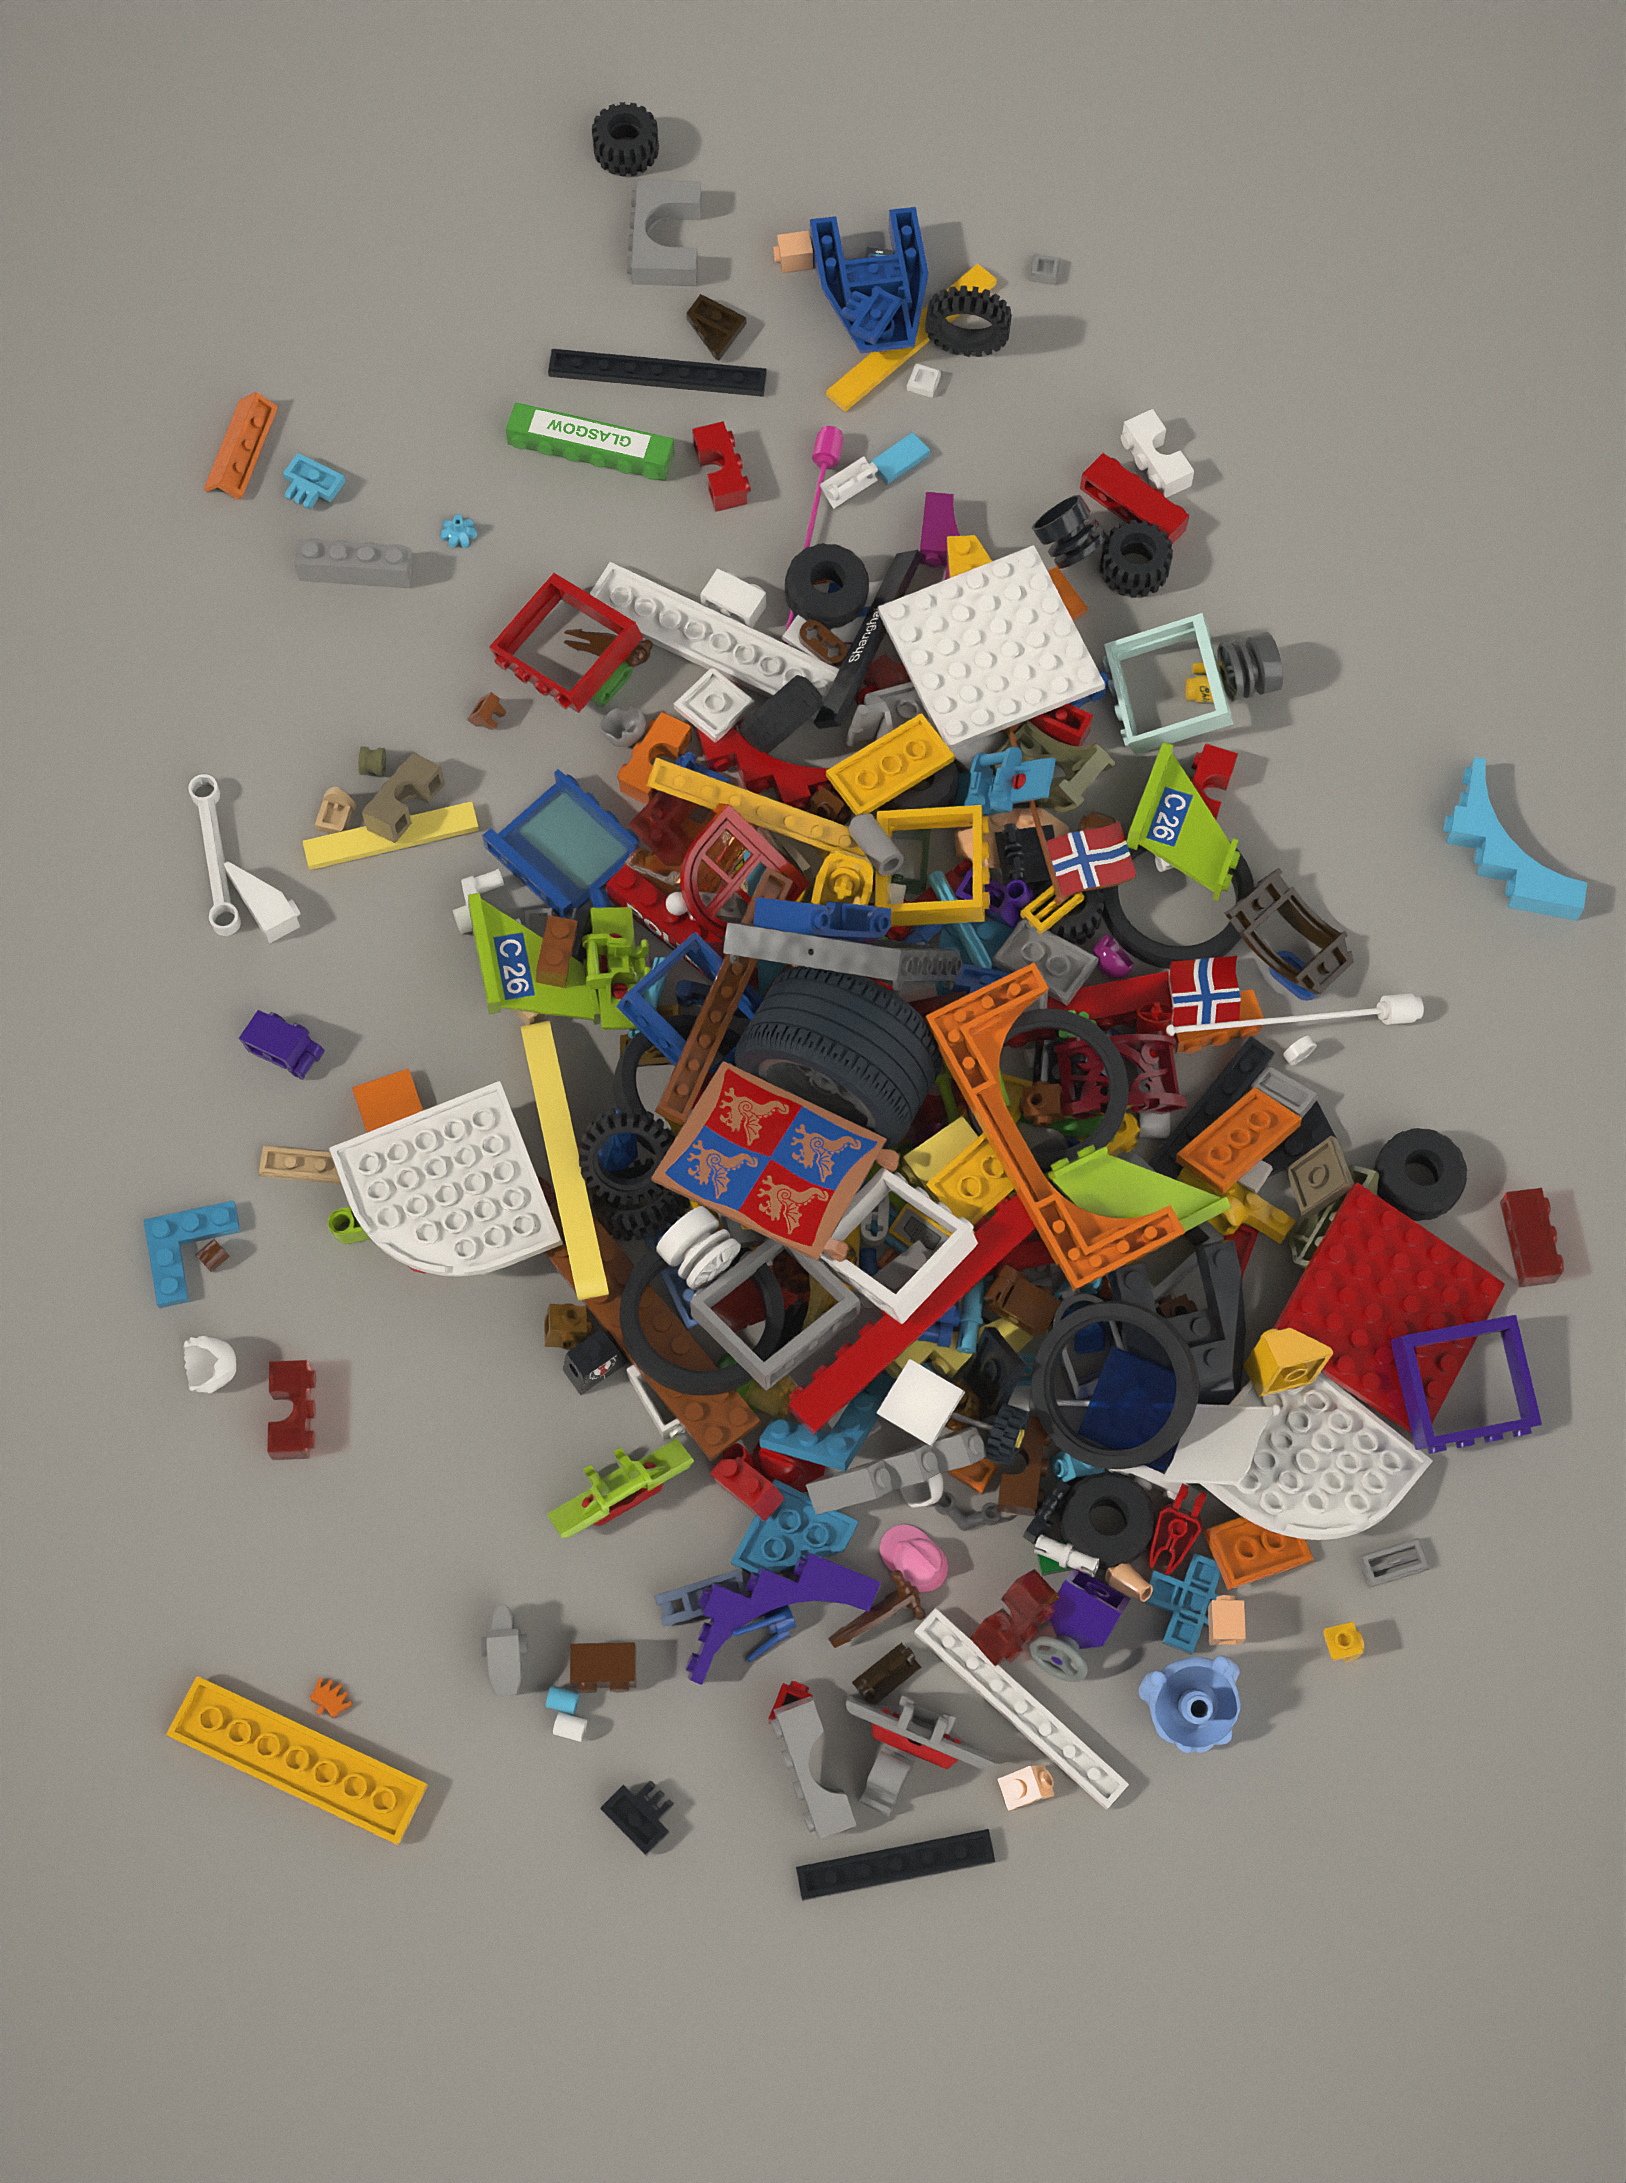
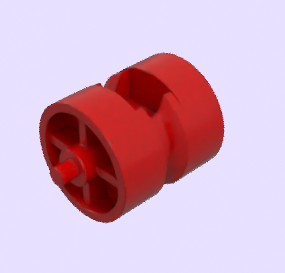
M1149 1002L1139 1006L1137 1009L1136 1034L1163 1031L1165 1036H1169L1166 1028L1172 1024L1173 1007L1161 1002ZM1156 1050L1149 1051L1151 1057L1157 1058Z

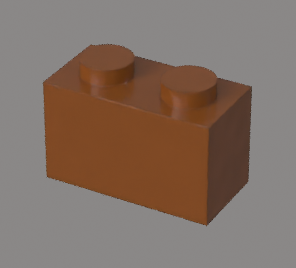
M548 915L536 968V983L565 988L577 936L578 921Z

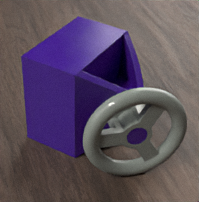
M1073 1569L1063 1582L1047 1611V1615L1056 1633V1638L1038 1636L1032 1639L1029 1645L1031 1657L1045 1672L1060 1680L1068 1682L1083 1680L1087 1675L1088 1669L1085 1660L1078 1653V1650L1103 1646L1131 1598L1101 1580ZM1039 1646H1050L1048 1651L1039 1649ZM1072 1660L1076 1664L1078 1671L1070 1665Z

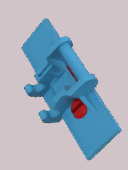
M1016 746L1009 747L1006 751L986 754L985 752L977 753L974 756L970 772L958 774V794L952 807L982 805L984 816L1012 812L1013 803L1048 798L1056 759L1051 757L1021 762L1022 752ZM1002 764L1001 767L997 768L996 776L993 775V770L989 766Z

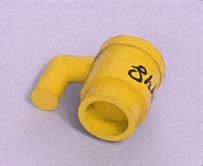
M1192 663V674H1206L1204 663ZM1207 675L1186 678V701H1194L1195 703L1214 702Z

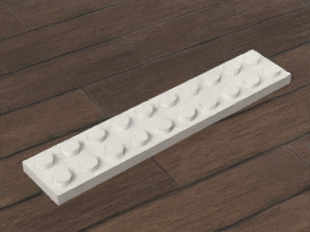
M609 562L590 592V595L636 622L644 637L643 639H648L653 644L708 670L714 667L727 679L769 699L792 678L800 675L806 677L817 688L824 702L839 671L834 666L612 562ZM818 710L815 714H813L810 718H812V719L815 720V718H816V716H817L819 710Z

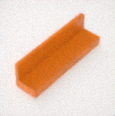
M254 392L239 400L205 484V491L209 492L218 487L236 500L243 497L278 409L277 405L258 392Z

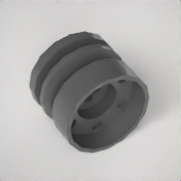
M1266 632L1247 638L1245 645L1240 639L1232 641V644L1224 642L1218 645L1217 662L1225 693L1232 702L1238 701L1242 697H1252L1254 687L1260 695L1281 690L1283 685L1282 662L1276 642L1271 634Z

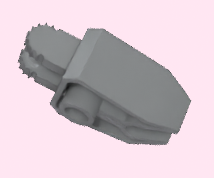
M501 1604L492 1610L493 1631H486V1637H481L482 1657L487 1656L489 1680L498 1697L518 1695L524 1677L522 1653H528L527 1634H521L520 1629H514L512 1610L509 1606Z

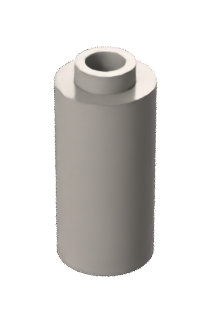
M859 814L855 816L851 821L848 831L878 873L886 876L898 870L904 861V857L872 814Z

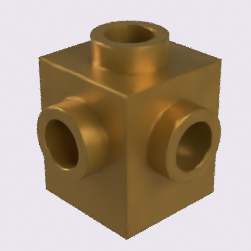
M571 1303L562 1305L549 1304L544 1318L545 1347H560L565 1350H571L583 1342L585 1337H590L592 1323L591 1319H587L586 1306H576Z

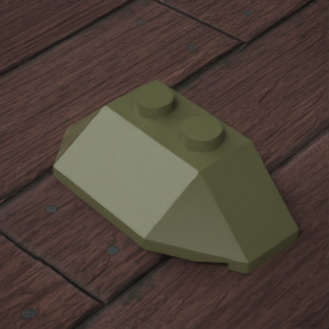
M1355 1165L1348 1166L1353 1182H1358L1377 1195L1379 1177L1377 1171ZM1348 1192L1309 1219L1300 1215L1288 1236L1293 1262L1296 1266L1307 1268Z

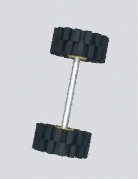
M1004 1403L998 1412V1417L994 1421V1426L954 1412L950 1418L991 1432V1436L988 1439L989 1444L986 1448L987 1458L1011 1466L1019 1453V1448L1022 1446L1030 1415L1028 1411Z

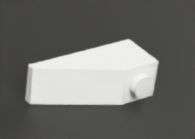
M230 862L223 864L230 881L269 944L300 927L297 916L301 914L292 899L287 901L281 891Z

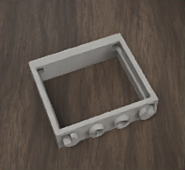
M768 1237L754 1251L746 1252L734 1267L723 1271L706 1289H699L690 1301L691 1316L766 1391L860 1315V1299L820 1260L816 1261ZM785 1249L838 1303L768 1360L763 1362L710 1308L753 1275L760 1266L768 1263Z

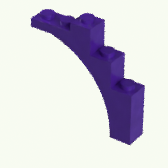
M806 1552L805 1557L800 1556L794 1567L793 1574L797 1575L795 1581L759 1567L757 1573L752 1572L746 1585V1590L750 1591L748 1597L712 1583L710 1589L704 1588L698 1605L702 1606L700 1613L710 1617L711 1621L710 1623L704 1622L698 1636V1640L702 1642L698 1653L692 1652L685 1670L690 1672L688 1679L702 1685L714 1654L733 1635L734 1630L740 1629L756 1617L781 1606L809 1601L847 1604L869 1612L881 1582Z

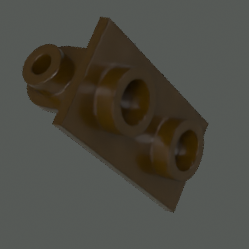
M901 1642L852 1681V1684L868 1703L876 1705L922 1667L915 1660L916 1656L909 1647L906 1648Z

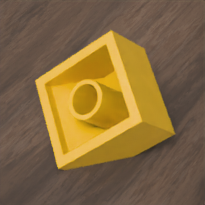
M1275 1328L1264 1332L1260 1336L1261 1339L1255 1348L1251 1350V1354L1244 1363V1367L1258 1396L1261 1397L1313 1383L1333 1355L1331 1347L1292 1328L1279 1331Z

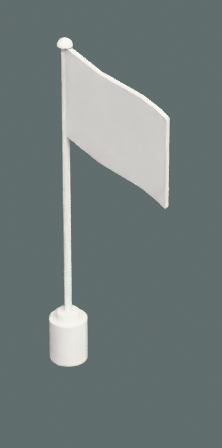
M1016 1386L1008 1405L1028 1411L1030 1416L1032 1411H1036L1031 1386ZM1056 1399L1058 1406L1173 1410L1174 1403ZM1197 1404L1191 1423L1180 1438L1173 1461L1166 1473L1160 1478V1482L1238 1485L1251 1466L1260 1435L1272 1415L1277 1416L1279 1414V1406L1277 1404H1274L1273 1407Z

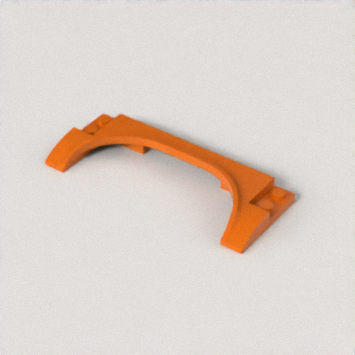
M1035 962L926 1015L925 1021L939 1045L938 1050L1053 1260L1057 1266L1060 1265L1072 1289L1076 1291L1124 1265H1129L1185 1234V1230L1171 1205L1157 1212L1135 1218H1111L1086 1211L1063 1197L1046 1179L1005 1105L999 1082L1000 1054L1010 1028L1027 1007L1049 990Z

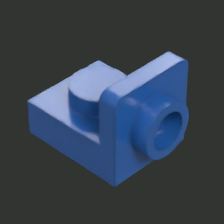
M1080 1308L1065 1310L1063 1319ZM1102 1321L1084 1328L1075 1335L1074 1351L1078 1355L1105 1350L1106 1330Z

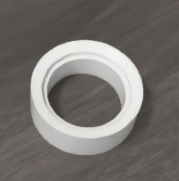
M1308 1035L1293 1043L1284 1052L1283 1056L1290 1065H1295L1309 1056L1317 1045Z

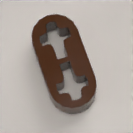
M809 620L801 626L798 636L800 643L818 659L834 667L844 661L847 654L846 645L818 621ZM806 629H807L808 631H810V632H811L813 629L817 630V635H816V637H817L821 642H819V641H818L816 638H814V637L811 638L810 640L807 639V638H806V636H807V631H806ZM824 644L828 646L830 649H834L835 647H837L839 649L838 655L840 657H829V649L825 647Z

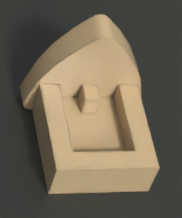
M332 787L324 793L322 805L314 825L318 831L334 834L346 831L351 814L355 812L357 805L342 789Z

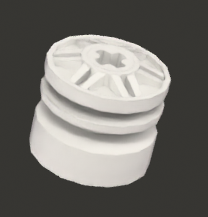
M704 1206L697 1207L681 1217L664 1234L656 1247L658 1254L670 1266L675 1267L681 1264L678 1275L682 1279H687V1285L692 1290L700 1289L717 1278L732 1263L741 1248L736 1239H730V1233L727 1230L723 1229L716 1232L719 1221Z

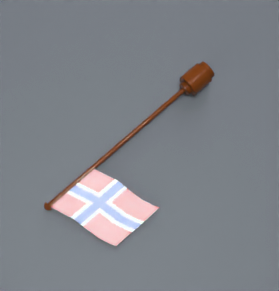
M1022 722L998 731L1009 735L1012 747H1018L1014 731L1021 726ZM1034 800L1028 801L1055 891V903L1063 904L1066 898L1078 893L1118 886L1136 877L1135 868L1120 821L1103 828L1071 832L1046 841Z

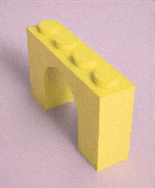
M961 1116L903 1156L901 1161L902 1168L900 1170L910 1184L914 1182L929 1195L930 1200L937 1204L939 1201L926 1188L925 1184L975 1141L978 1136L965 1118ZM1014 1191L1013 1193L1008 1195L1010 1199H1012L1017 1194V1192ZM993 1208L985 1215L986 1218L989 1220L997 1211ZM941 1226V1228H942L946 1233H949V1232H950L949 1230H947L946 1228H944L943 1226Z

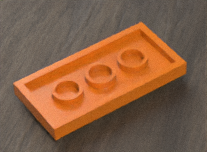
M1254 1087L1176 1155V1162L1223 1194L1299 1128L1302 1118Z

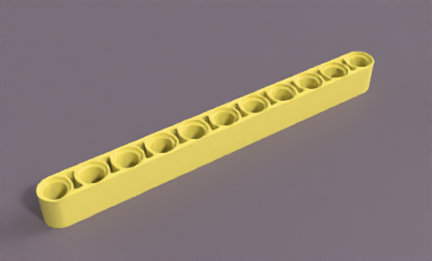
M550 1021L520 1026L578 1301L608 1295L606 1277L585 1181L581 1175V1167H579V1153Z

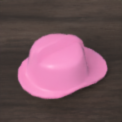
M906 1524L894 1526L886 1531L881 1539L879 1550L881 1559L892 1572L894 1570L902 1571L905 1581H909L912 1586H916L919 1592L933 1591L942 1585L948 1572L947 1558L942 1550L923 1531L915 1526Z

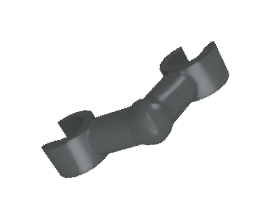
M945 1492V1498L951 1504L949 1507L944 1508L938 1502L934 1504L938 1513L948 1515L962 1531H967L983 1523L990 1526L995 1525L1001 1517L988 1518L985 1512L995 1507V1503L992 1502L985 1504L981 1511L965 1516L955 1505V1498L949 1492Z

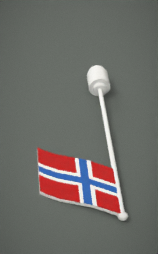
M1238 956L1172 961L1169 969L1168 982L1173 1005L1172 1024L1166 1028L1169 1036H1174V1033L1372 1014H1377L1378 1018L1385 1025L1413 1023L1416 1019H1421L1424 1012L1421 997L1418 995L1414 996L1412 993L1382 996L1377 1004V1008L1239 1021L1241 997L1236 976Z

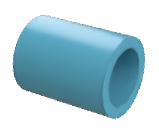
M552 1685L547 1696L546 1708L574 1715L580 1693Z

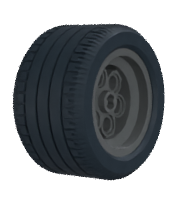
M797 966L782 972L774 980L737 1044L735 1063L737 1068L886 1138L887 1142L883 1149L888 1150L898 1145L905 1137L940 1073L942 1056L938 1050L939 1045L925 1019L911 1005L886 987L861 975Z

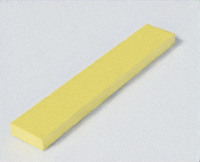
M471 801L411 815L412 824L396 843L368 831L366 826L303 840L309 870L479 831L473 803Z

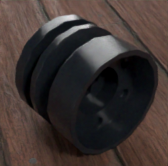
M1081 495L1071 496L1045 512L1032 526L1034 533L1043 545L1053 543L1048 553L1051 557H1055L1054 562L1059 569L1069 567L1083 560L1097 549L1107 537L1104 530L1098 528L1099 523L1096 519L1085 521L1091 511Z

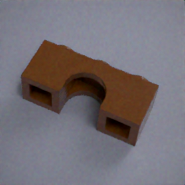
M1029 1416L1028 1427L1025 1430L1026 1434L1023 1437L1022 1446L1019 1448L1018 1454L1027 1463L1026 1470L1016 1475L1002 1473L997 1504L998 1512L1034 1516L1036 1507L1041 1508L1043 1505L1044 1489L1039 1488L1040 1477H1046L1048 1459L1042 1458L1043 1447H1049L1051 1438L1044 1430L1037 1416Z

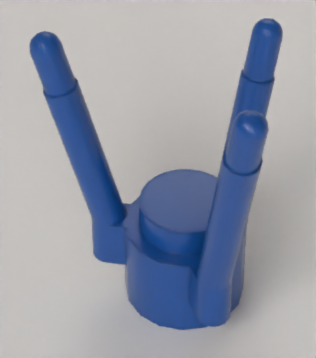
M788 1605L768 1611L758 1616H764L763 1620L733 1631L734 1636H739L767 1626L770 1634L776 1632L774 1637L747 1657L748 1662L762 1655L779 1641L790 1637L788 1630L796 1628V1624Z

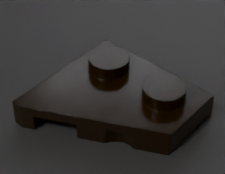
M702 294L699 295L686 313L687 321L713 357L718 361L747 324L746 317Z

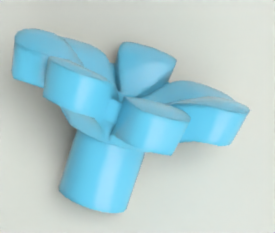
M456 514L452 521L445 520L443 522L444 530L441 531L440 537L443 541L449 540L448 545L452 548L456 547L458 542H460L462 548H468L470 546L468 538L475 539L477 537L473 521L471 519L463 521L460 514Z

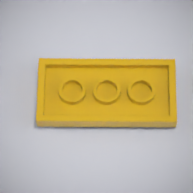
M921 713L826 770V777L857 816L872 812L954 762L955 755Z

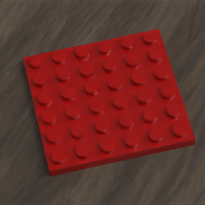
M1357 1182L1348 1191L1273 1329L1276 1328L1279 1331L1292 1328L1331 1347L1333 1355L1321 1370V1373L1411 1433L1390 1340L1404 1335L1487 1320L1505 1283ZM1478 1336L1414 1348L1431 1424L1436 1418Z

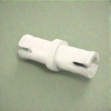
M1041 1534L1035 1544L1034 1553L1059 1562V1566L1065 1569L1069 1566L1088 1574L1090 1577H1094L1099 1567V1559L1078 1552L1071 1543L1065 1545Z

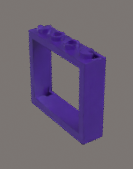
M1516 1315L1409 1334L1390 1340L1415 1450L1428 1448L1429 1454L1446 1451V1444L1456 1443L1457 1448L1475 1445L1474 1439L1484 1437L1485 1443L1504 1439L1503 1433L1512 1431L1513 1437L1532 1434L1531 1427L1542 1425ZM1500 1332L1521 1419L1434 1436L1414 1348Z

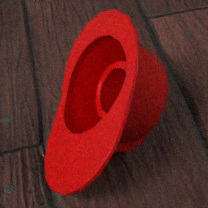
M760 1441L753 1450L754 1469L771 1483L776 1479L804 1493L808 1492L806 1484L824 1476V1465L761 1448Z

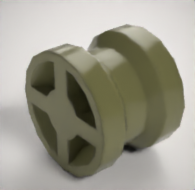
M361 746L358 761L359 774L367 775L370 772L375 773L377 776H384L386 770V749L379 747L376 750H370L369 747Z

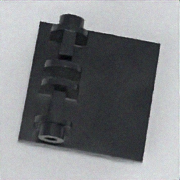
M1014 823L1004 825L1002 832H995L1003 884L1005 886L1013 880H1022L1026 884L1051 881L1036 827L1019 829L1016 828ZM1053 824L1042 826L1046 841L1055 838Z

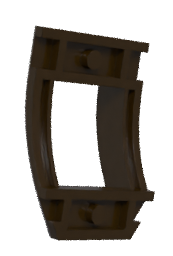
M1278 868L1258 881L1256 887L1230 910L1224 912V914L1246 944L1267 965L1296 985L1315 995H1319L1354 962L1352 952H1347L1345 938L1348 935L1345 931L1342 933L1322 920L1304 902L1294 887L1289 888L1280 876L1283 872ZM1276 909L1296 931L1322 949L1300 970L1292 967L1276 954L1255 930Z

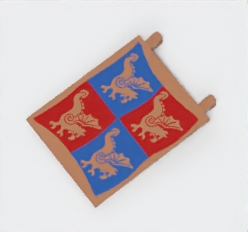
M723 1061L659 1164L651 1181L816 1261L819 1260L824 1251L834 1260L843 1262L847 1256L848 1246L842 1241L831 1239L832 1235L875 1161L888 1171L894 1172L899 1165L900 1156L892 1150L883 1149L887 1142L886 1138Z

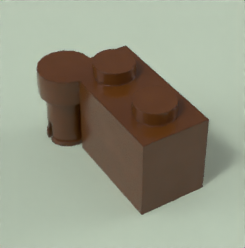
M998 1264L992 1275L994 1280L984 1296L985 1302L983 1307L1033 1337L1045 1334L1061 1301L1053 1297L1054 1293L1050 1289L1041 1285L1035 1286L1028 1282V1277L1008 1265Z

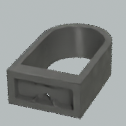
M1072 1287L1061 1290V1297L1058 1298L1061 1303L1048 1327V1333L1061 1321L1064 1311L1071 1304L1083 1300L1090 1301L1093 1304L1104 1301L1094 1295L1080 1292L1079 1289L1074 1291ZM1113 1320L1102 1322L1117 1364L1076 1379L1066 1346L1062 1351L1058 1362L1070 1397L1080 1400L1135 1379L1131 1366L1126 1359L1123 1342L1116 1322Z

